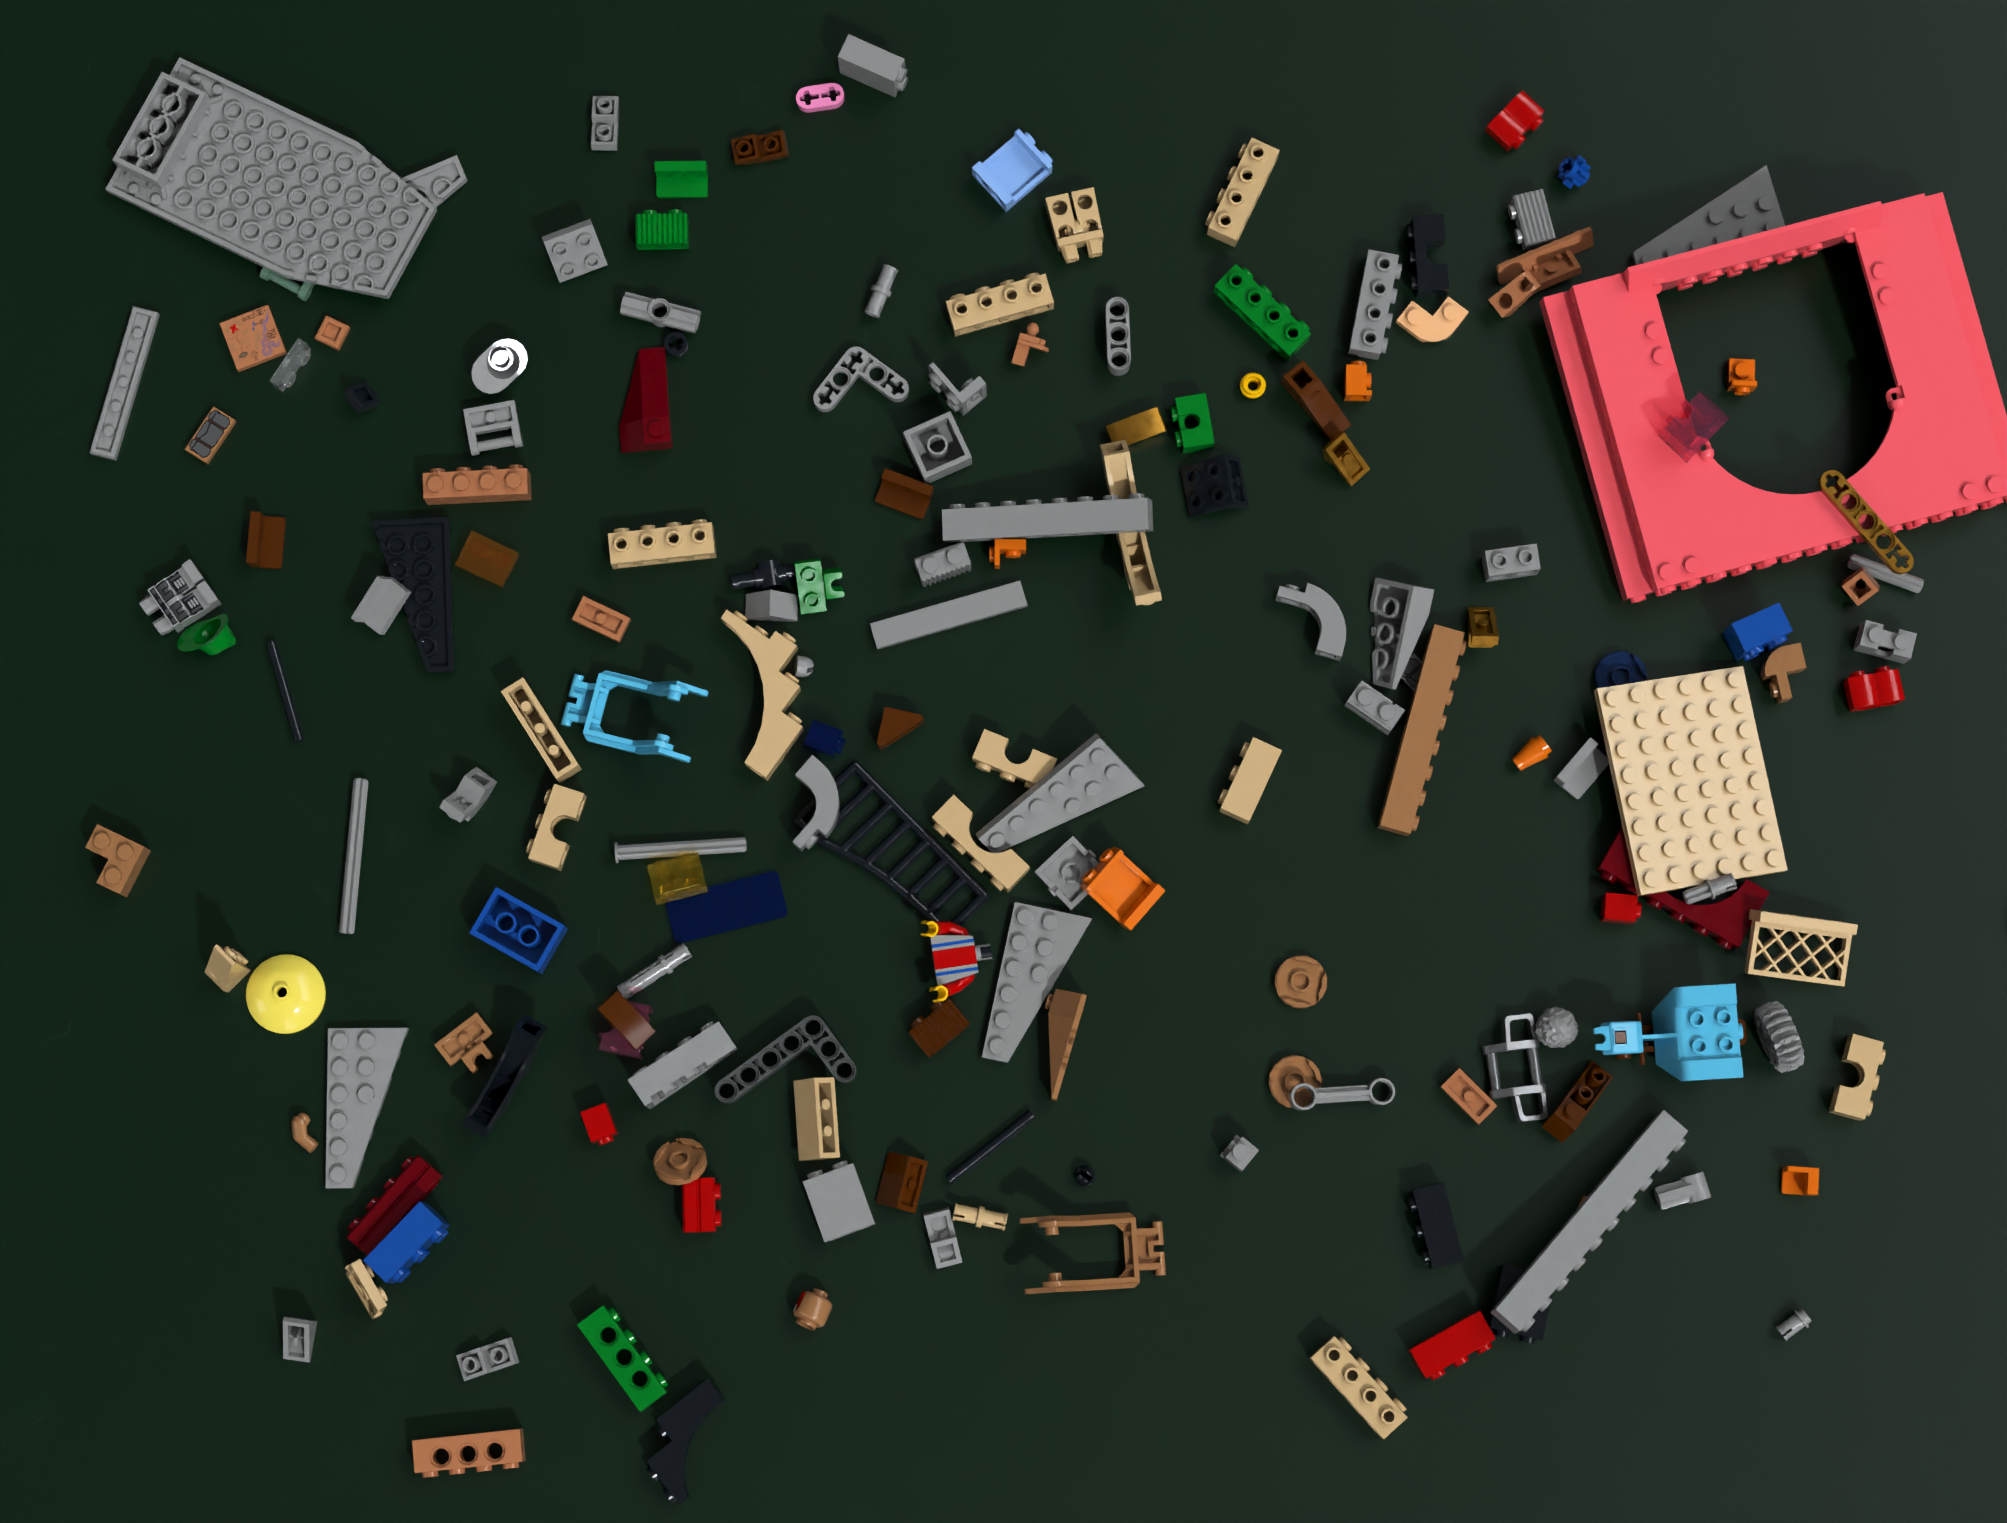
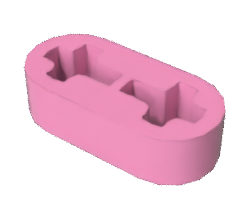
M826 83L801 88L796 94V103L801 111L810 113L836 109L843 104L845 96L843 88L839 84ZM830 91H835V94L838 95L835 101H831L830 97L825 96H829ZM809 94L810 98H818L812 99L810 105H806L805 101H800L805 98L804 95Z

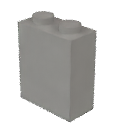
M848 34L838 55L840 73L896 98L898 91H903L908 81V77H906L908 69L905 68V59Z
M847 1160L832 1165L833 1170L823 1174L822 1170L807 1174L808 1180L803 1181L825 1243L876 1225L854 1163L848 1165Z

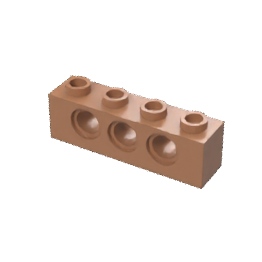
M523 1428L412 1440L414 1472H422V1478L439 1476L438 1471L449 1470V1475L465 1473V1468L476 1467V1472L491 1471L492 1465L503 1464V1469L518 1468L519 1462L526 1461ZM493 1443H498L502 1446L503 1453L499 1458H494L490 1455L489 1449ZM466 1446H472L476 1451V1456L472 1461H467L463 1457V1450ZM441 1448L445 1449L449 1454V1459L445 1464L439 1463L436 1459V1453Z

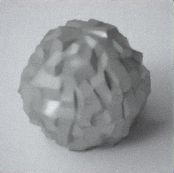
M1556 1006L1546 1009L1535 1024V1033L1538 1040L1544 1046L1547 1045L1550 1048H1564L1574 1041L1578 1034V1024L1573 1014Z

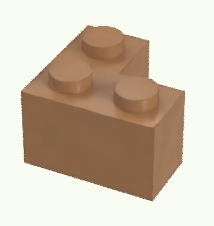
M98 824L85 847L108 859L96 883L124 897H127L151 852L148 848Z

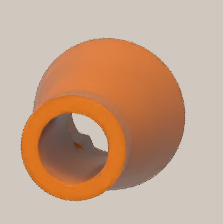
M1538 735L1536 738L1532 737L1512 760L1519 770L1522 771L1548 758L1547 755L1552 750L1544 739Z

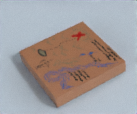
M268 305L219 323L238 372L287 354Z

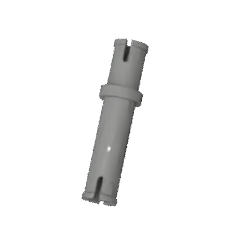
M682 943L671 952L658 956V960L618 985L617 988L621 995L628 1000L661 976L674 972V968L693 956L686 945Z

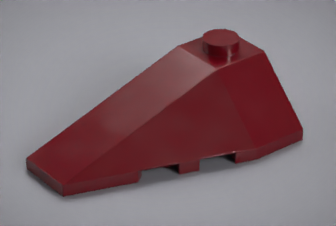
M665 347L639 349L619 426L621 453L673 449Z

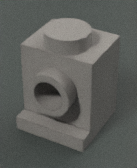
M1236 1135L1220 1156L1239 1172H1242L1259 1150L1244 1137L1240 1138Z

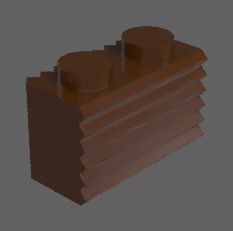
M950 999L946 1002H937L930 1008L933 1013L924 1019L920 1016L910 1024L912 1030L908 1032L928 1058L932 1057L970 1026V1023Z

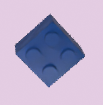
M1777 603L1732 623L1722 634L1735 661L1743 658L1746 662L1759 656V653L1763 652L1766 647L1768 651L1782 646L1788 640L1787 636L1793 630L1780 603Z

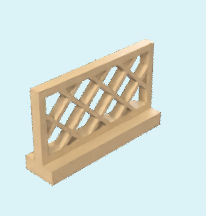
M1750 909L1748 920H1752L1744 973L1845 986L1852 935H1857V924ZM1760 927L1767 928L1773 936L1763 945L1758 939ZM1791 931L1797 940L1786 948L1780 937L1786 932ZM1812 934H1815L1821 943L1810 951L1804 941ZM1836 937L1843 938L1842 949L1834 954L1828 944ZM1776 941L1783 952L1772 959L1766 949ZM1801 945L1807 955L1796 962L1790 952ZM1825 948L1831 958L1821 966L1815 955ZM1762 953L1769 963L1761 970L1754 969L1755 958ZM1786 956L1793 966L1785 973H1782L1776 964ZM1808 960H1811L1817 970L1811 975L1806 976L1800 967ZM1833 963L1838 967L1837 980L1830 979L1824 971Z

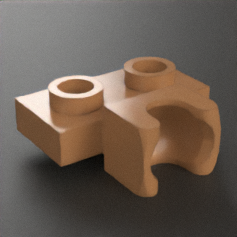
M477 1012L435 1044V1047L450 1066H453L462 1059L473 1074L479 1071L475 1063L478 1055H484L490 1061L495 1059L493 1053L483 1043L494 1033Z

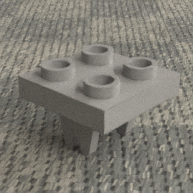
M591 219L542 237L559 283L608 265Z

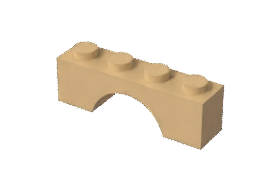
M953 794L932 816V821L935 823L932 827L942 837L947 834L954 841L951 845L961 855L966 852L973 859L970 863L980 873L985 870L992 877L989 881L999 891L1004 888L1009 892L1027 874L1030 866L1012 849L1000 853H991L979 848L972 840L969 832L973 812Z

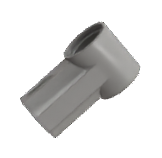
M1704 1172L1680 1178V1181L1654 1188L1655 1198L1660 1210L1687 1202L1691 1204L1711 1198Z

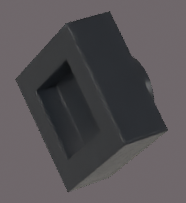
M366 382L348 387L343 393L358 414L376 408L380 403V400Z

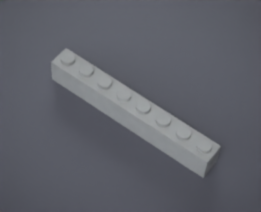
M1138 493L1129 494V499H1119V495H1105L1103 500L1093 501V497L1086 496L1077 497V502H1067V498L1051 499L1052 503L1042 504V501L1038 499L1026 500V505H1016V501H1002L1000 506L991 507L988 502L975 503V508H965V504H951L949 509H942L943 541L955 543L991 541L995 539L1153 532L1152 500L1145 498V494Z

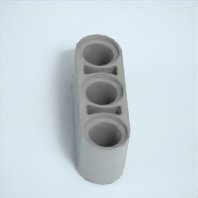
M1113 297L1107 302L1105 310L1107 368L1111 374L1122 376L1128 372L1131 361L1129 306L1122 297ZM1117 306L1122 308L1124 313L1121 316H1114L1110 310ZM1114 332H1121L1125 338L1122 341H1115L1111 335ZM1115 357H1122L1126 363L1118 367L1112 363V360Z

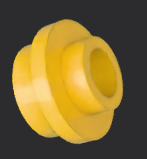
M1248 373L1240 382L1242 394L1250 399L1260 397L1266 388L1264 378L1258 373ZM1251 382L1256 383L1258 388L1250 390L1248 384Z

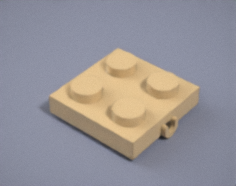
M361 1259L345 1267V1270H347L346 1275L370 1317L375 1319L381 1316L387 1306L385 1302L388 1298L382 1287H376L374 1284L372 1269L366 1263L363 1265Z

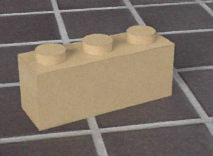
M1254 737L1251 743L1245 742L1239 755L1243 757L1240 767L1234 765L1229 776V780L1233 781L1229 791L1223 789L1217 802L1222 805L1219 812L1248 825L1282 750Z
M834 1077L793 1081L799 1161L840 1158Z

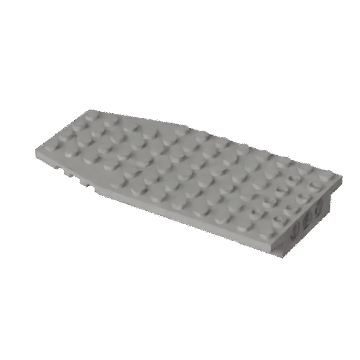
M180 57L170 75L161 72L112 159L117 165V169L105 188L108 193L287 279L385 299L390 298L437 212V208L405 183L378 158L369 153L359 142Z

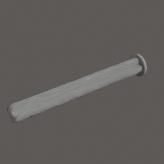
M744 837L630 845H618V842H615L616 863H619V860L745 852L747 850V841Z

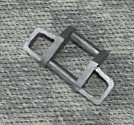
M1528 1013L1503 1017L1501 1020L1503 1043L1482 1046L1483 1055H1486L1491 1087L1489 1098L1511 1097L1515 1117L1518 1122L1546 1119L1548 1117L1546 1085L1542 1083L1537 1050L1540 1045L1535 1033L1533 1015ZM1524 1020L1529 1040L1511 1042L1510 1021ZM1527 1049L1532 1085L1502 1089L1496 1053ZM1537 1093L1539 1114L1525 1116L1519 1096Z

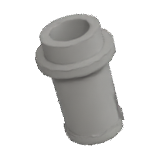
M1802 1308L1799 1311L1795 1309V1314L1779 1326H1776L1777 1331L1780 1332L1785 1341L1802 1328H1808V1324L1812 1322Z

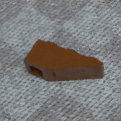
M1304 360L1283 376L1281 382L1283 387L1330 441L1341 431L1344 432L1351 426L1321 380Z
M1591 1061L1541 1127L1563 1143L1577 1129L1613 1077L1595 1062Z

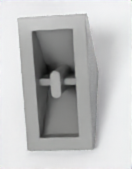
M775 590L746 594L745 617L748 619L747 621L798 622V595Z
M284 1317L283 1359L310 1363L317 1321Z

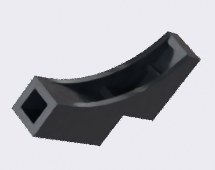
M524 1015L518 1022L490 1079L465 1117L464 1126L487 1137L508 1111L518 1086L529 1074L548 1029L547 1026L527 1015Z
M710 1379L704 1381L656 1419L659 1423L656 1426L659 1433L665 1440L670 1438L672 1442L646 1461L649 1464V1467L646 1469L655 1481L661 1480L666 1487L663 1492L672 1503L677 1501L678 1504H681L690 1497L685 1479L688 1448L703 1420L725 1401Z

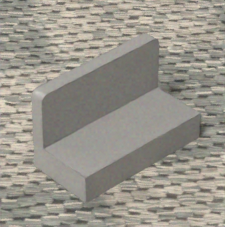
M377 576L351 619L355 622H364L378 634L385 635L411 594V591L393 577Z
M1591 737L1553 780L1576 800L1580 799L1609 764L1608 757L1596 748L1598 743Z

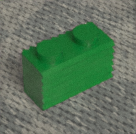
M673 209L668 210L667 214H657V211L644 210L642 214H636L637 250L689 249V218L687 213H683L682 210Z

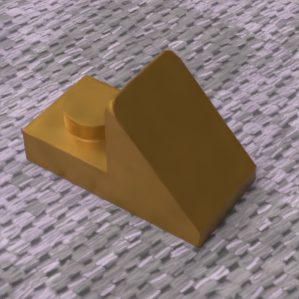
M1343 431L1323 448V459L1334 465L1344 481L1350 486H1353L1370 470L1367 463Z
M1468 607V647L1492 648L1494 645H1498L1499 634L1494 607Z

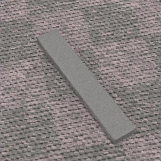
M135 306L132 308L89 452L91 455L117 461L160 316L158 312Z
M1016 581L870 623V627L878 650L1025 608L1028 605L1021 581Z

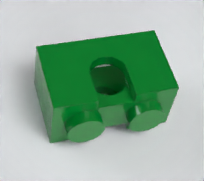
M1206 393L1175 398L1174 406H1170L1172 422H1178L1179 431H1175L1176 446L1182 447L1183 454L1213 449L1214 437ZM1193 419L1198 423V427L1188 429L1184 422Z

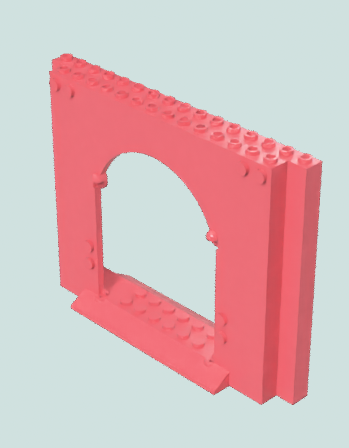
M1943 192L1925 196V193L1885 204H1881V201L1631 266L1623 273L1574 285L1568 291L1546 296L1540 300L1541 311L1623 601L1630 599L1631 604L1646 600V595L1655 593L1656 597L1672 593V591L1677 590L1676 587L1678 586L1681 587V590L1693 588L1701 584V580L1704 579L1706 584L1727 577L1726 573H1731V577L1742 575L1752 570L1753 566L1756 567V570L1771 567L1779 559L1781 563H1787L1802 557V553H1806V557L1828 550V546L1831 547V550L1846 547L1848 544L1853 543L1852 540L1854 539L1856 544L1865 542L1821 491L1807 494H1779L1753 487L1728 473L1713 458L1714 449H1712L1708 440H1697L1656 296L1661 291L1677 287L1678 291L1691 288L1698 281L1708 284L1717 281V277L1727 274L1728 278L1738 276L1743 273V270L1752 268V271L1761 270L1768 267L1767 264L1777 261L1778 265L1792 261V257L1800 254L1802 258L1816 255L1817 251L1830 246L1855 242L1896 386L1888 390L1885 395L1888 408L1892 413L1881 444L1868 462L1846 480L1893 534L1903 530V526L1906 527V530L1920 527L1928 523L1929 519L1932 524L1952 517L1953 513L1956 514V517L1963 516L1978 510V506H1980L1981 510L1989 509L2004 503V499L2007 504V415ZM1894 393H1895V395H1896V400H1893V399H1892V395H1891V394H1894ZM1704 444L1706 449L1704 451H1702L1700 445ZM1833 486L1838 491L1833 496L1837 498L1840 493L1846 490L1843 486L1839 490L1836 486ZM1850 495L1843 496L1841 500L1842 506L1848 510L1855 507V499ZM1862 515L1859 518V525L1863 529H1870L1873 525V520L1868 515Z

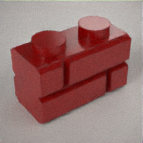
M698 1178L688 1184H683V1232H717V1226H722L721 1210H716V1199H721V1183H716V1178Z

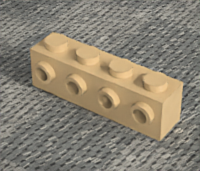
M1251 138L1248 145L1243 144L1238 154V158L1241 161L1238 167L1233 166L1227 177V180L1230 181L1227 190L1221 189L1216 200L1219 206L1216 212H1210L1205 225L1209 226L1207 235L1230 246H1236L1278 159L1279 149L1254 138Z
M1031 273L1020 281L1006 280L995 288L990 289L988 286L976 289L975 293L965 296L964 293L951 296L950 300L946 301V309L954 336L1054 309V300L1046 273L1041 275L1039 273Z
M705 519L694 520L690 525L672 522L667 523L666 527L655 528V525H644L640 527V530L629 531V528L614 529V533H608L610 562L613 569L717 558L714 527L712 522L707 523Z
M1332 1336L1309 1359L1381 1439H1385L1408 1418L1404 1414L1407 1409L1397 1398L1391 1400L1385 1393L1388 1390L1387 1386L1378 1377L1374 1380L1367 1373L1370 1370L1369 1366L1360 1357L1355 1359L1349 1353L1352 1348L1342 1337L1337 1339L1335 1336Z

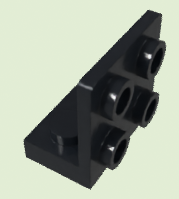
M1224 454L1181 467L1190 517H1198L1225 508L1242 510L1249 507L1240 457Z

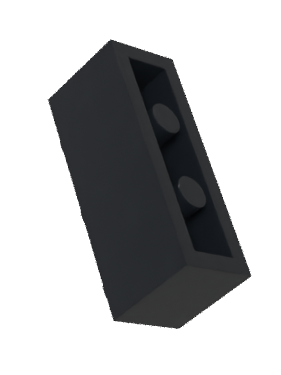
M1444 1182L1411 1190V1196L1407 1197L1411 1213L1416 1212L1418 1222L1414 1223L1418 1239H1423L1425 1248L1421 1249L1424 1264H1429L1430 1269L1464 1261Z

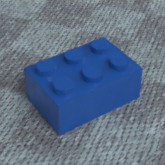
M496 887L469 933L542 975L568 928Z
M420 1201L363 1261L386 1283H402L411 1273L409 1268L416 1262L421 1263L429 1255L430 1251L428 1248L435 1242L439 1244L448 1235L449 1232L446 1229L450 1224L428 1203Z

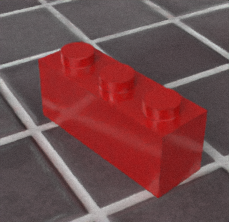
M1476 1311L1408 1349V1352L1422 1377L1425 1379L1430 1377L1431 1380H1435L1446 1373L1444 1368L1454 1364L1455 1367H1458L1469 1360L1467 1355L1477 1351L1478 1354H1481L1492 1348L1493 1346L1490 1342L1496 1340L1481 1311Z

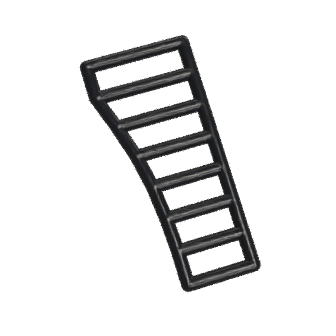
M852 761L834 779L837 790L854 774L866 785L839 810L838 820L833 831L873 792L884 804L842 845L825 838L820 832L816 835L819 839L815 844L858 865L884 882L927 921L943 922L936 913L966 884L977 896L950 921L961 926L988 900L989 893L858 761ZM815 798L793 820L794 824L801 831L808 824L806 820L815 813ZM891 810L902 820L866 858L851 851ZM909 829L921 839L888 873L875 865ZM929 847L939 859L909 889L906 888L897 878ZM948 866L958 878L927 906L917 895Z

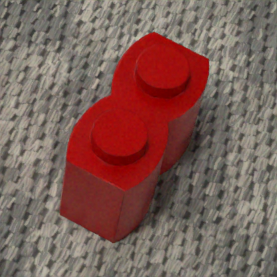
M1522 90L1487 125L1485 131L1507 152L1512 147L1516 150L1526 140L1524 135L1530 129L1534 132L1544 122L1542 116L1545 111Z
M1884 666L1874 669L1875 673L1865 674V671L1850 673V678L1843 681L1849 711H1862L1903 702L1905 697L1899 670H1891L1890 666Z

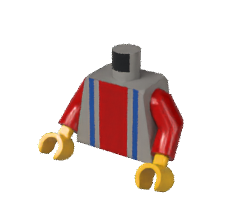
M924 920L921 924H927L928 931L921 933V936L930 937L937 986L931 987L929 992L935 990L938 992V998L932 1000L935 1003L946 1000L948 996L961 992L974 980L975 974L978 973L977 961L992 959L990 943L974 945L973 935L969 934L967 929L950 921L933 922Z

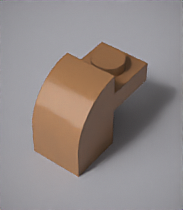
M1801 643L1786 645L1776 649L1762 664L1760 679L1761 681L1771 679L1772 682L1769 683V689L1772 698L1776 697L1777 704L1788 702L1792 698L1787 675L1800 673L1807 668Z

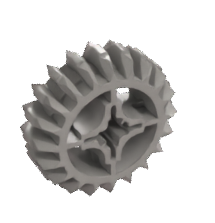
M1778 1001L1763 1004L1755 1009L1754 1024L1766 1055L1769 1057L1771 1064L1774 1065V1068L1783 1073L1786 1071L1790 1072L1803 1065L1805 1056L1803 1054L1802 1042L1796 1026L1784 1006Z

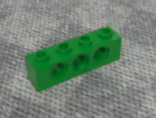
M603 1305L578 1323L577 1326L637 1409L643 1412L668 1393L665 1387L669 1384L660 1372L655 1374L649 1365L653 1362L644 1350L638 1351L634 1345L637 1340L628 1328L626 1330L622 1329L618 1323L621 1318L613 1307L608 1309L606 1305ZM608 1327L613 1328L616 1332V1338L611 1343L605 1342L602 1337L603 1331ZM623 1349L629 1350L632 1354V1360L627 1365L621 1364L618 1360V1354ZM638 1371H644L648 1376L647 1383L642 1387L637 1386L634 1382V1375Z

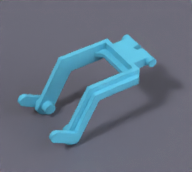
M607 670L598 674L596 683L583 682L584 676L574 674L568 696L577 699L576 704L566 702L561 725L571 727L572 722L585 725L583 735L591 743L639 755L660 754L690 763L691 757L673 751L674 746L668 744L670 737L657 733L656 740H629L605 734L600 724L609 691L617 686L656 696H667V699L680 702L681 695H688V692L707 697V690L680 681L651 682Z

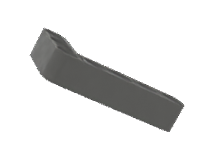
M811 1015L804 1018L721 1079L715 1086V1095L722 1103L732 1104L811 1046L840 1083L847 1084L852 1082L856 1078L857 1068L824 1021L818 1016ZM812 1021H816L821 1025L820 1032L816 1035H810L806 1031L807 1025ZM790 1037H795L799 1040V1046L794 1051H789L785 1048V1041ZM830 1042L836 1045V1053L830 1057L824 1056L822 1054L823 1045ZM768 1053H775L778 1057L777 1063L772 1067H767L763 1063L764 1056ZM842 1064H848L852 1067V1073L847 1078H841L837 1074L838 1067ZM748 1068L754 1069L756 1072L755 1080L750 1083H746L742 1079L743 1071ZM726 1084L733 1085L735 1091L734 1095L728 1099L722 1098L720 1094L721 1088Z

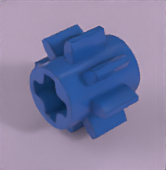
M1579 155L1576 156L1575 160L1569 156L1561 162L1558 178L1570 189L1573 185L1580 187L1588 181L1591 166L1586 164V160Z

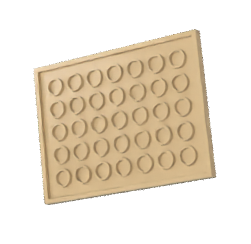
M1743 666L1603 687L1594 690L1637 896L1696 887L1704 884L1706 879H1716L1728 873H1732L1735 880L1788 870Z

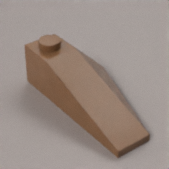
M1056 989L1054 995H1048L1045 1009L1049 1010L1051 1100L1057 1101L1087 998V995Z

